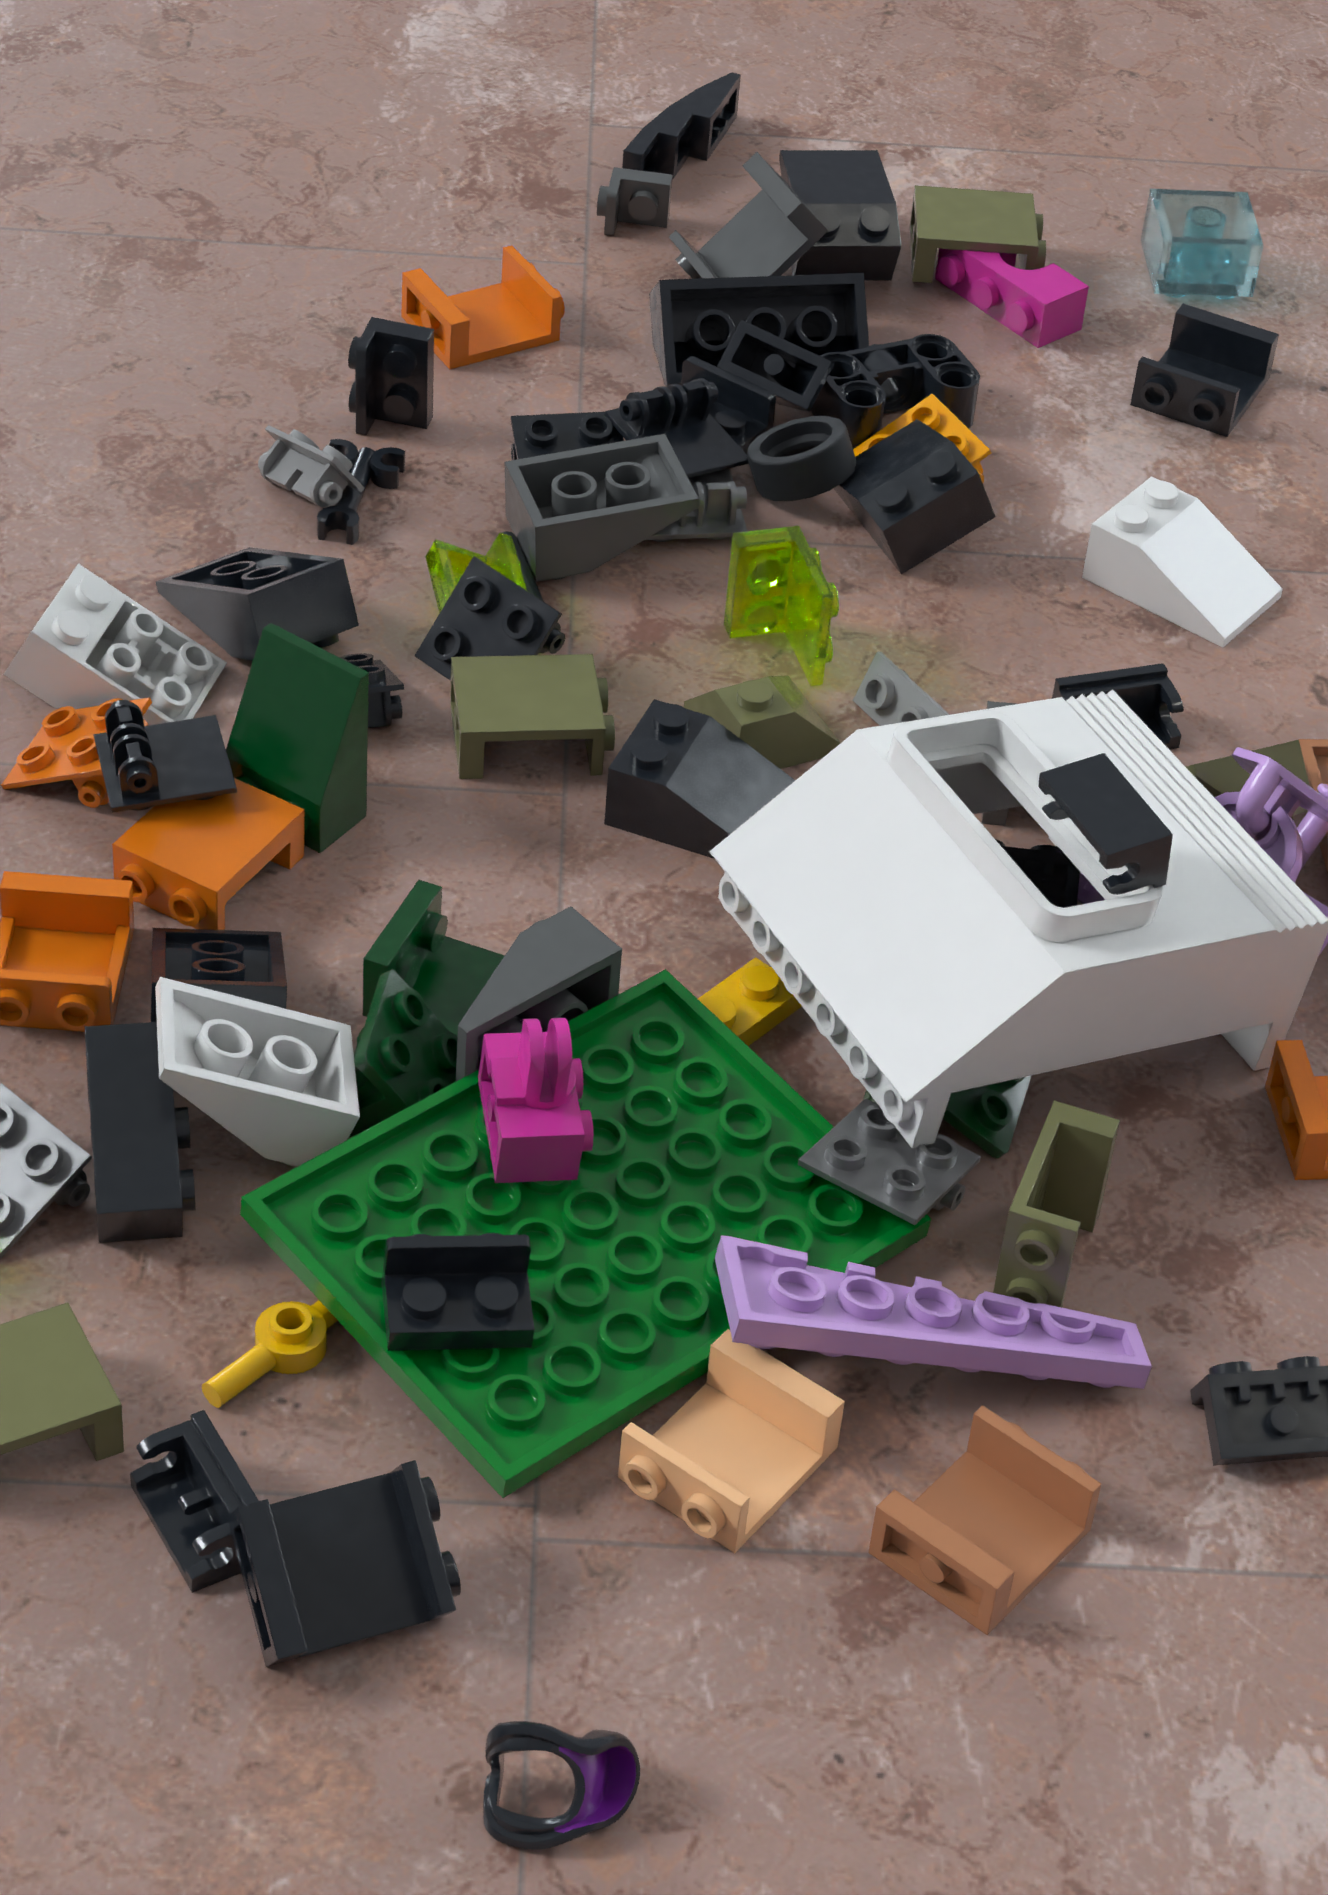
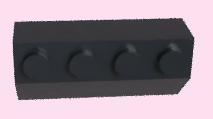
M864 273L659 280L649 293L653 347L665 386L674 383L681 385L683 362L690 356H694L717 367L741 320L819 356L830 352H845L869 346Z

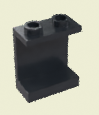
M1183 303L1175 314L1168 350L1159 361L1143 356L1138 361L1130 405L1228 437L1270 378L1279 334Z
M416 1460L400 1464L387 1474L269 1504L268 1499L239 1506L227 1516L266 1667L441 1619L456 1611L453 1597L461 1593L458 1569L450 1551H440L433 1522L440 1520L441 1515L437 1492L430 1477H420Z

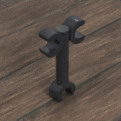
M331 439L329 446L341 452L352 462L353 466L349 472L362 484L364 490L360 492L346 486L342 491L341 499L335 506H329L319 511L317 515L318 540H325L329 531L341 529L346 531V544L353 545L359 539L360 518L356 511L370 478L378 487L397 489L399 486V472L404 473L405 451L394 447L381 448L376 451L368 447L357 450V447L350 441Z

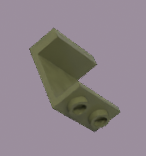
M915 185L909 224L912 282L932 283L937 248L1019 254L1020 269L1035 270L1043 268L1046 259V240H1041L1043 214L1035 213L1033 194Z
M593 654L451 657L450 710L459 779H483L485 741L585 739L590 776L603 774L604 751H614L615 725L613 715H603V713L608 711V684L606 678H597Z
M1055 1100L1053 1101L1008 1212L993 1293L1019 1298L1029 1303H1042L1063 1307L1079 1229L1093 1233L1100 1215L1120 1120Z
M67 1302L0 1324V1455L79 1428L96 1461L124 1452L122 1404L69 1303Z

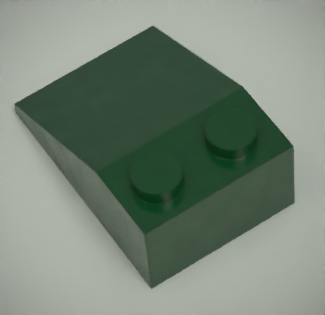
M270 623L262 630L226 752L234 778L304 809V845L321 853L366 817L369 672Z

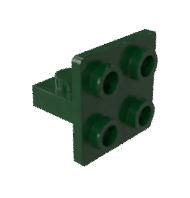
M390 970L380 975L365 1026L357 1037L354 1063L360 1117L349 1137L369 1129L456 1082L458 1036L450 1032L426 1006L421 995L416 990L410 988L395 970Z

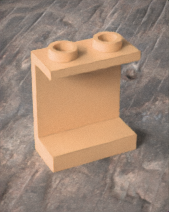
M727 1329L710 1346L706 1384L658 1431L651 1435L632 1422L622 1430L618 1478L624 1481L641 1498L655 1501L684 1520L698 1535L712 1538L733 1553H736L838 1448L845 1401L760 1348L749 1344L733 1342L731 1332Z

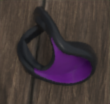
M528 1721L498 1723L491 1729L486 1739L485 1756L487 1763L491 1766V1772L486 1778L484 1789V1826L487 1832L498 1842L531 1850L556 1847L610 1826L627 1811L639 1785L640 1762L634 1745L626 1736L614 1731L596 1729L578 1738L542 1723ZM547 1751L563 1758L571 1768L575 1782L574 1797L569 1809L564 1814L556 1817L537 1818L514 1813L499 1807L504 1773V1753Z

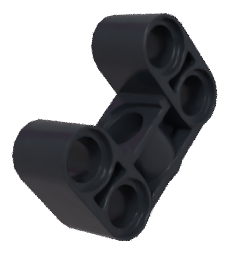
M922 334L912 339L886 344H873L861 349L830 352L820 355L831 361L834 366L811 412L813 416H829L840 419L847 427L853 449L882 429L883 414L910 409L930 394L935 395L968 429L973 425L980 374L958 347L946 337L935 334Z

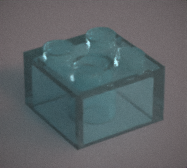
M1150 189L1141 244L1154 294H1164L1174 298L1186 295H1206L1219 299L1253 297L1264 245L1248 192Z

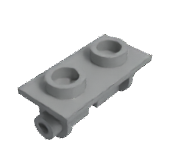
M269 425L265 428L276 440L268 452L263 453L258 461V467L265 480L286 490H293L297 495L320 507H328L338 503L346 486L360 492L364 490L362 484L349 472L353 466L352 462L335 448L326 445L323 450H320L310 438L295 429L288 435Z
M876 652L853 699L879 726L950 715L912 681L904 670L899 669L882 652Z

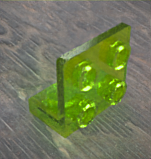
M800 526L733 533L724 615V627L729 638L784 632L810 686L822 685L825 663H830L833 658L830 624L831 618L838 615L839 598L836 586L833 582H827L821 570V560L815 547L810 548Z

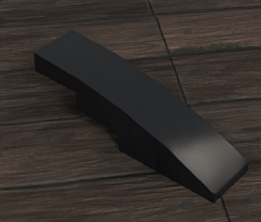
M729 73L699 87L667 107L643 127L623 150L622 168L673 175L672 179H674L688 157L707 161L737 118L741 74Z

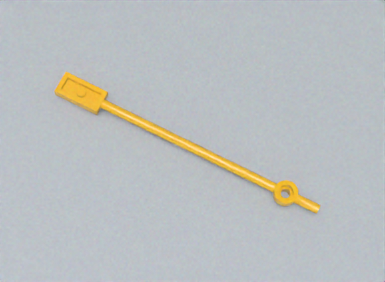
M756 957L698 998L747 1046L754 1043L802 1007L794 995L788 992L774 969ZM319 1300L311 1306L293 1301L270 1306L260 1314L256 1321L255 1346L202 1384V1392L211 1405L220 1408L270 1370L282 1374H298L314 1368L322 1361L326 1354L327 1328L338 1320Z

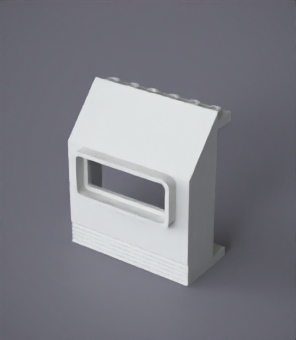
M1113 689L1107 694L1101 691L1097 696L1093 692L1087 697L1081 694L1077 699L1071 696L1066 701L1059 697L857 729L709 851L725 871L719 883L718 896L724 909L737 921L752 941L755 949L764 956L781 978L788 992L793 994L815 1022L819 1032L829 1040L846 1062L853 1076L859 1079L880 1106L886 1119L893 1123L911 1148H916L922 1144L929 1145L935 1143L950 1095L953 1092L1218 1034L1224 1036L1254 1071L1269 1068L1276 1040H1285L1328 934V918ZM1105 753L1173 834L1166 885L1157 888L1149 885L1118 895L1109 893L1102 884L1103 880L1112 875L1123 874L1128 868L1124 865L1121 868L1105 869L1099 862V853L1070 818L1053 820L1044 813L1042 807L1051 801H1055V799L1050 794L1045 795L1038 787L1040 773ZM1023 806L1048 834L1053 844L1063 851L1105 900L1066 908L1051 904L974 814Z

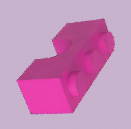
M939 248L935 279L1035 347L1040 348L1082 330L1089 286L1053 263L1035 270H1024L1015 268L1017 254Z

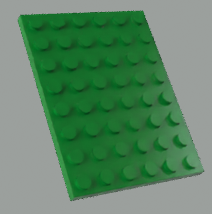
M666 969L568 1021L572 1040V1059L579 1058L583 1068V1095L581 1099H578L580 1110H590L594 1133L592 1150L582 1152L577 1180L495 1183L478 1083L479 1070L241 1197L240 1215L502 1498H505L708 1372L711 1344L727 1329L730 1330L715 1262V1255L721 1235L808 1253L807 1265L845 1273L848 1262L876 1268L925 1238L928 1234L932 1219L927 1214L916 1225H913L797 1165L798 1159L834 1127ZM486 1233L529 1236L531 1253L527 1274L535 1329L531 1348L388 1351L381 1283L385 1246L388 1238L409 1237L416 1234L467 1236Z

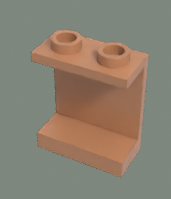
M982 1405L973 1415L967 1451L914 1502L894 1489L876 1506L868 1553L988 1635L1091 1530L1101 1483L1089 1476L1076 1463L1066 1461L1028 1436L1021 1427L1012 1422H1007Z

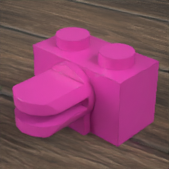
M551 1018L547 1032H542L538 1019H523L521 1033L484 1034L478 1083L495 1183L577 1180L582 1152L592 1150L594 1133L590 1110H580L578 1099H581L583 1095V1068L579 1058L572 1059V1040L567 1019Z

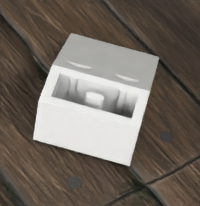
M77 564L25 640L4 675L57 709L71 706L74 709L99 706L108 700L116 698L130 701L150 697L152 704L143 716V719L150 726L193 719L227 662L108 584L102 578Z

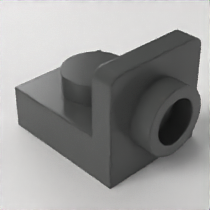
M614 167L609 186H600L598 194L597 216H605L604 235L614 236L618 222L667 228L670 216L673 175Z

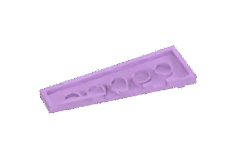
M721 1235L715 1262L732 1341L735 1343L749 1344L760 1349L779 1347L814 1351L830 1357L850 1355L885 1359L900 1365L920 1363L954 1367L964 1372H979L982 1370L1017 1374L1033 1380L1052 1378L1088 1382L1103 1388L1123 1386L1144 1389L1152 1367L1135 1323L1042 1303H1029L1019 1298L987 1291L979 1294L976 1300L972 1301L959 1298L951 1290L943 1287L940 1281L916 1276L914 1285L907 1287L875 1279V1267L848 1262L845 1273L807 1265L808 1253L731 1236Z

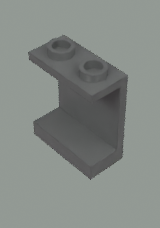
M756 152L742 166L762 190L699 251L676 230L669 238L681 252L675 260L692 279L700 277L781 276L828 229L785 180Z

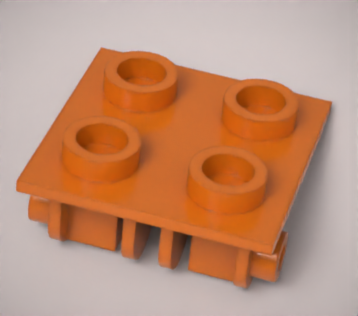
M150 697L130 700V702L136 704L141 709L143 716L152 704ZM111 699L99 706L80 709L66 706L48 714L43 719L41 729L29 746L17 756V763L1 784L2 788L5 790L72 780L78 790V798L82 804L90 808L107 804L109 799L93 734L106 733L105 714L115 701L123 699ZM143 719L144 726H149L146 720Z

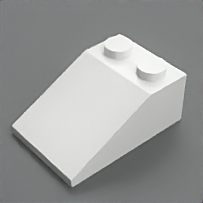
M1151 476L1092 523L1082 578L1222 648L1281 598L1283 589L1206 506L1198 498L1177 489L1172 483L1161 481Z
M163 977L159 978L155 990L160 1080L266 1159L298 1167L348 1140L360 1117L351 1025Z

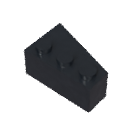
M157 1022L85 1026L87 1089L90 1109L99 1243L183 1237V1212L196 1211L193 1169L180 1170L178 1149L190 1148L189 1113L188 1107L175 1108L173 1089L159 1079Z

